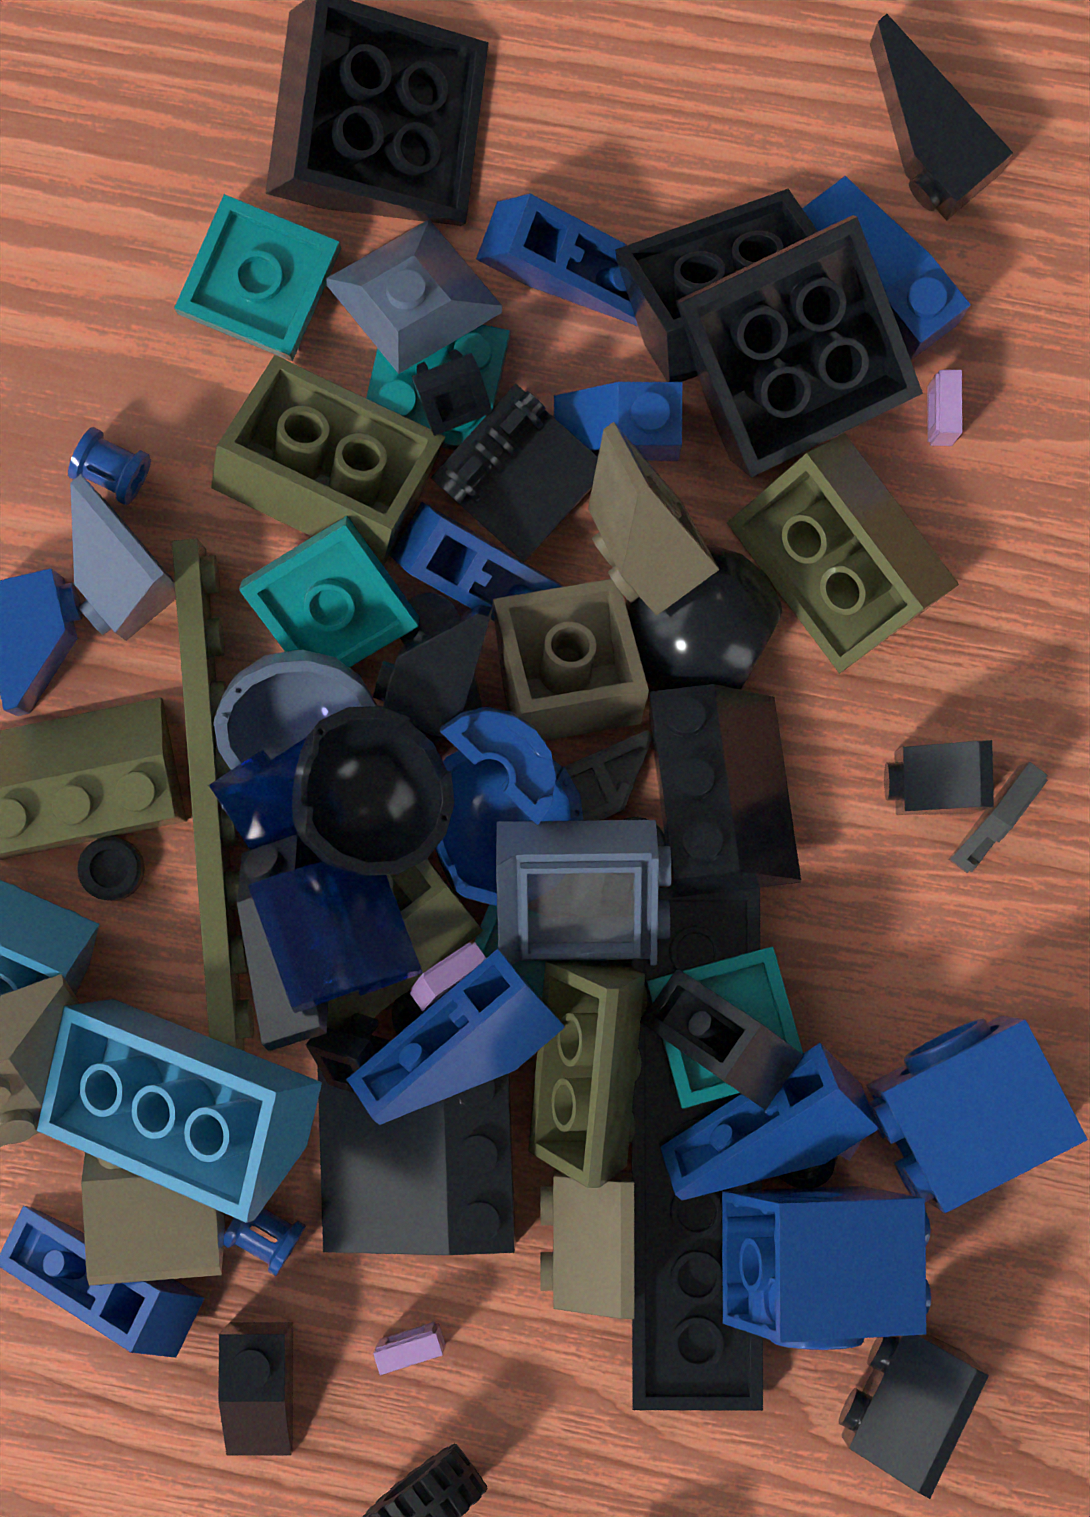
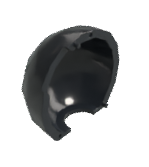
M706 545L719 570L657 616L640 597L633 602L626 600L625 605L645 679L657 691L710 684L742 689L763 653L782 614V603L768 576L744 555L718 546Z
M382 706L347 707L320 720L307 735L295 772L292 813L295 828L302 842L325 864L355 875L399 874L426 860L445 837L455 804L451 771H447L434 743L409 721L410 717Z

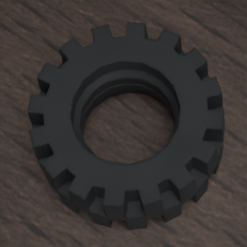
M454 1443L427 1459L421 1466L407 1474L403 1480L397 1482L390 1488V1491L382 1495L366 1511L363 1517H462L470 1510V1506L480 1500L481 1495L487 1491L488 1486L463 1451Z

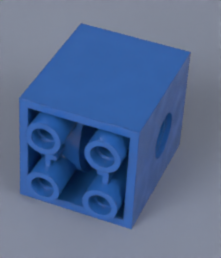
M1000 1016L988 1023L985 1019H977L963 1024L917 1047L905 1056L904 1066L866 1085L873 1098L869 1105L879 1126L878 1134L882 1139L887 1138L890 1144L896 1143L903 1156L902 1159L894 1162V1165L907 1191L912 1196L925 1198V1202H929L943 1213H947L1088 1140L1026 1019Z
M865 1186L722 1191L723 1324L770 1339L771 1342L779 1346L809 1350L853 1348L861 1346L864 1338L926 1334V1314L931 1306V1290L926 1279V1246L930 1239L931 1228L928 1215L925 1212V1198Z

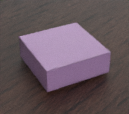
M939 370L927 386V433L930 446H952L962 434V370Z
M469 942L422 973L411 988V996L420 1009L425 1011L481 964L486 957L476 943L471 944Z
M435 1322L379 1339L373 1355L379 1374L383 1375L442 1356L446 1344L439 1323L435 1324Z

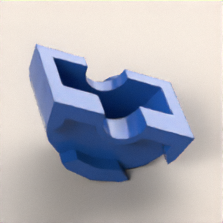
M482 707L462 712L440 727V732L474 765L485 759H493L502 763L507 769L506 780L502 785L504 794L536 825H539L552 804L556 774L552 753L533 725L513 712Z

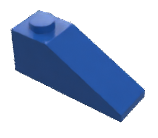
M846 176L802 208L818 232L852 215L858 217L910 360L914 359L960 323L971 306L968 300L933 256Z
M531 193L497 201L476 260L529 287L638 326L616 260L615 249L627 244Z
M421 502L390 555L406 572L471 609L480 604L493 607V599L565 587L424 502ZM492 610L490 619L494 621V613Z
M497 949L347 1078V1081L371 1118L381 1125L515 1071L562 1031L565 1026L535 988Z
M819 1043L803 1053V1057L766 1110L743 1094H740L660 1148L674 1193L681 1200H686L825 1164L877 1131L879 1126L861 1083Z
M23 1205L0 1253V1268L131 1353L176 1358L205 1299L175 1279L89 1286L86 1273L84 1233L29 1206Z

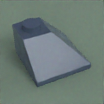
M430 219L326 278L328 288L398 374L502 313L500 302Z
M80 474L70 483L74 585L87 599L78 607L103 636L112 629L117 635L127 641L176 600L175 581L105 498Z

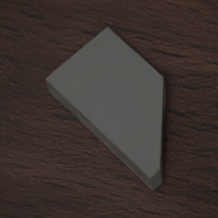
M649 730L564 766L580 793L584 821L603 820L624 811L652 740Z
M1031 762L1018 766L995 796L994 807L983 812L948 860L966 873L969 871L973 872L996 841L1000 842L1014 827L1048 781L1046 779L1048 775Z

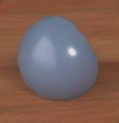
M292 650L264 655L240 671L232 679L223 694L213 724L215 727L217 749L233 772L234 780L258 796L292 803L294 778L300 752L307 735L320 720L347 707L377 706V703L361 676L335 657L307 650Z

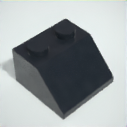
M927 1333L923 1335L877 1337L867 1359V1365L873 1367V1370L863 1391L854 1388L842 1408L839 1424L845 1428L841 1436L849 1449L917 1493L931 1499L989 1375L967 1353Z

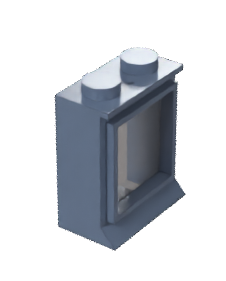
M656 820L540 821L539 825H536L533 821L497 822L498 949L512 965L518 961L650 959V965H657V939L670 938L669 899H658V886H671L670 846H658Z

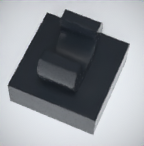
M452 350L448 352L451 361L432 369H428L425 362L417 364V375L412 376L426 420L434 436L493 413L479 367L472 353L463 356L459 351Z
M355 1013L346 1022L343 1032L327 1027L326 1034L310 1038L305 1044L329 1086L356 1094L347 1078L389 1043L387 1039L372 1035L379 1025L376 1018Z

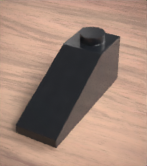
M886 14L877 22L870 42V48L904 172L910 180L909 188L916 200L929 211L937 209L947 221L1004 171L1013 152L895 21Z
M298 834L242 853L237 907L261 1043L268 1051L327 1033L337 879L316 854L302 842Z

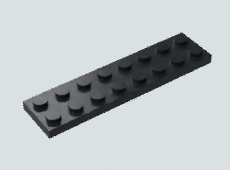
M631 888V915H634V888ZM658 888V899H669L670 938L657 939V965H650V959H631V968L645 974L644 985L647 991V1008L644 1015L652 1005L646 981L673 974L677 968L684 971L760 950V888L675 898L672 896V888ZM641 1023L638 1045L641 1056V1071L634 1086L632 1113L635 1120V1134L631 1142V1174L634 1181L632 1410L763 1411V1337L723 1324L722 1191L762 1190V1180L681 1200L674 1193L660 1148L741 1093L682 1109L662 1037Z

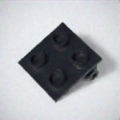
M515 383L492 409L493 413L486 415L431 476V479L521 561L525 562L591 490L598 457L545 410L546 407L528 391L525 392Z

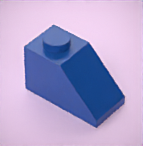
M615 382L554 395V418L597 457L599 455L603 430L615 422L647 461H678L682 448L683 382Z
M52 568L0 580V696L4 711L15 716L31 713L78 639L74 621L81 620L83 616L78 607L81 603L77 589L73 582L65 584L64 578Z

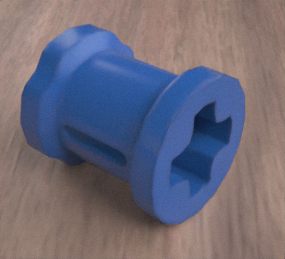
M91 427L82 436L74 450L68 468V477L74 480L81 474L85 479L116 493L117 501L127 506L135 499L147 477L151 465L150 454L142 450L134 454L105 440L104 433L101 430Z
M263 1207L254 1221L246 1223L233 1218L224 1234V1246L227 1248L234 1244L266 1262L268 1264V1272L277 1276L297 1244L306 1225L300 1221L291 1224ZM250 1227H257L277 1239V1242L269 1241L251 1230Z

